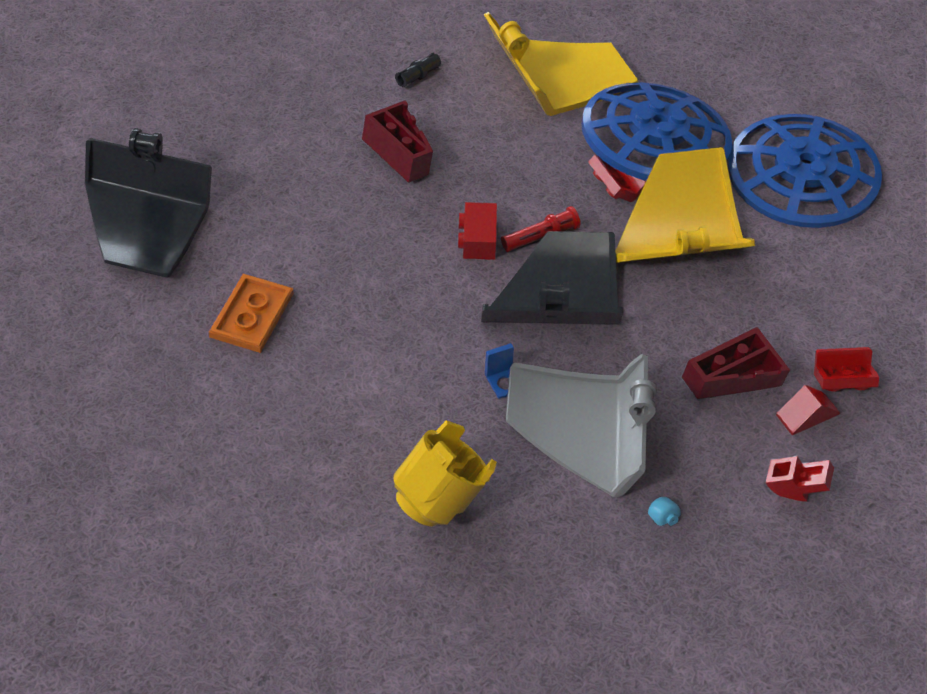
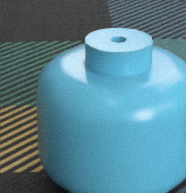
M659 497L651 503L648 514L657 525L668 524L672 526L678 522L681 511L679 506L670 498Z

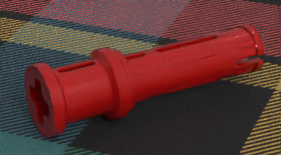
M573 206L567 207L566 211L559 214H549L542 222L502 236V246L506 252H510L513 249L542 239L548 231L578 229L581 226L579 215Z

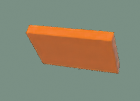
M243 274L209 331V338L261 353L294 294L293 288Z

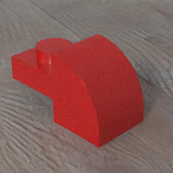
M798 456L772 459L765 483L771 491L781 497L797 501H807L809 493L830 491L834 466L830 460L802 464Z

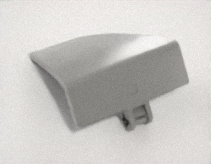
M639 355L628 364L620 375L586 374L513 363L510 367L506 422L526 440L561 466L612 497H620L645 472L646 424L656 413V404L653 402V398L656 395V385L648 380V356Z

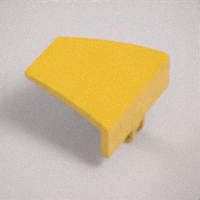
M489 12L484 14L495 38L548 116L584 107L595 94L605 88L624 83H639L611 42L566 43L529 40L525 34L521 33V27L517 22L509 21L500 28L498 22Z
M719 147L659 154L615 250L616 263L755 246L754 239L750 237L743 238L724 149Z

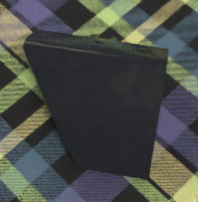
M548 231L491 306H488V304L482 305L481 322L619 325L623 315V307H618L615 234L613 232Z

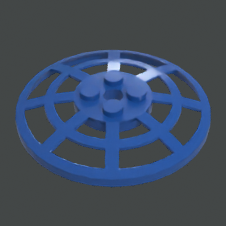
M643 82L618 84L605 88L595 94L584 108L581 122L582 133L593 152L613 168L641 180H647L652 168L627 160L634 150L649 156L658 157L659 154L710 149L707 145L711 140L712 130L723 133L725 137L723 149L726 162L732 150L731 132L723 118L699 98L673 87ZM630 91L620 96L612 95L619 92ZM646 95L648 100L637 103L628 98ZM657 96L667 97L677 102L673 104L659 100ZM599 100L610 101L607 118L591 121V112L594 104ZM619 104L632 109L630 115L615 116V110ZM689 107L700 119L688 117L682 109ZM701 110L705 111L716 123L710 122ZM629 124V128L634 136L630 138L618 125ZM690 125L704 128V135L701 140L689 132ZM609 126L613 134L625 145L618 153H615L601 141L594 129ZM685 140L693 145L686 149L674 150L675 145ZM645 141L652 145L663 146V150L652 148L641 143Z
M806 114L776 115L751 124L734 140L727 163L731 183L739 196L748 205L773 220L799 227H831L847 223L859 217L875 202L882 181L879 160L865 140L849 128L835 121ZM803 121L813 124H788L781 126L777 122ZM763 126L771 129L757 141L756 145H740L743 138L754 130ZM826 126L835 129L845 134L855 142H847L843 137H841L837 133L822 127ZM788 130H810L808 137H794ZM820 133L835 139L840 144L829 146L827 143L819 140ZM777 134L784 140L779 147L764 146L770 138ZM855 150H865L874 165V178L860 171V160ZM847 151L851 157L853 167L839 163L837 154ZM737 154H753L752 161L757 175L746 182L741 178L737 168ZM761 154L776 156L775 166L765 170L761 162ZM801 160H808L811 163L807 164L802 162ZM836 171L850 176L838 188L831 181ZM780 175L786 181L794 184L793 189L780 185L772 178ZM857 180L872 187L863 200L851 208L847 207L842 195L850 191ZM765 183L773 191L790 198L787 210L777 208L765 202L751 190ZM823 186L826 190L823 193L803 192L804 187ZM832 200L838 210L837 213L827 215H803L797 213L800 201L822 202Z

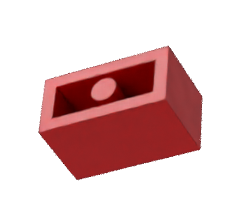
M465 202V213H459V229H464V233L459 232L458 248L463 249V259L495 260L497 203Z

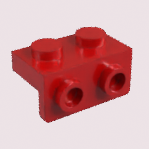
M594 155L588 161L594 169V176L605 183L607 193L614 199L621 198L633 202L640 195L646 183L645 180L635 178L613 168L597 155Z
M870 347L816 350L814 376L823 390L826 389L833 392L845 388L866 390L869 387L879 386V375L871 365L872 350Z

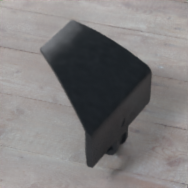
M134 128L130 134L129 147L89 138L86 140L84 184L104 262L165 278L170 277L187 252L208 211L212 167L199 162L163 155V136L161 133L148 134L142 132L141 129Z

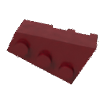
M406 100L365 115L362 140L408 183L429 175L433 150L423 131H419L415 116L411 115L408 111Z
M755 327L690 359L682 379L695 397L702 399L780 387L783 385L790 369L760 329Z

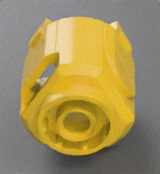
M447 420L437 430H429L423 435L394 473L393 477L395 488L398 490L396 500L401 509L413 520L426 526L448 525L456 514L463 513L484 487L485 483L490 481L497 463L491 459L486 465L469 445L460 440L465 431L464 426Z

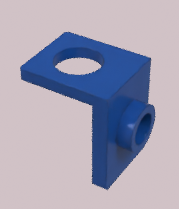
M512 343L486 351L485 376L498 399L508 396V389H501L497 382L502 378H509L514 356Z

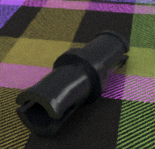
M433 52L421 60L411 62L409 67L395 74L396 82L399 86L406 87L416 79L421 80L425 78L428 72L441 66V59L438 54Z

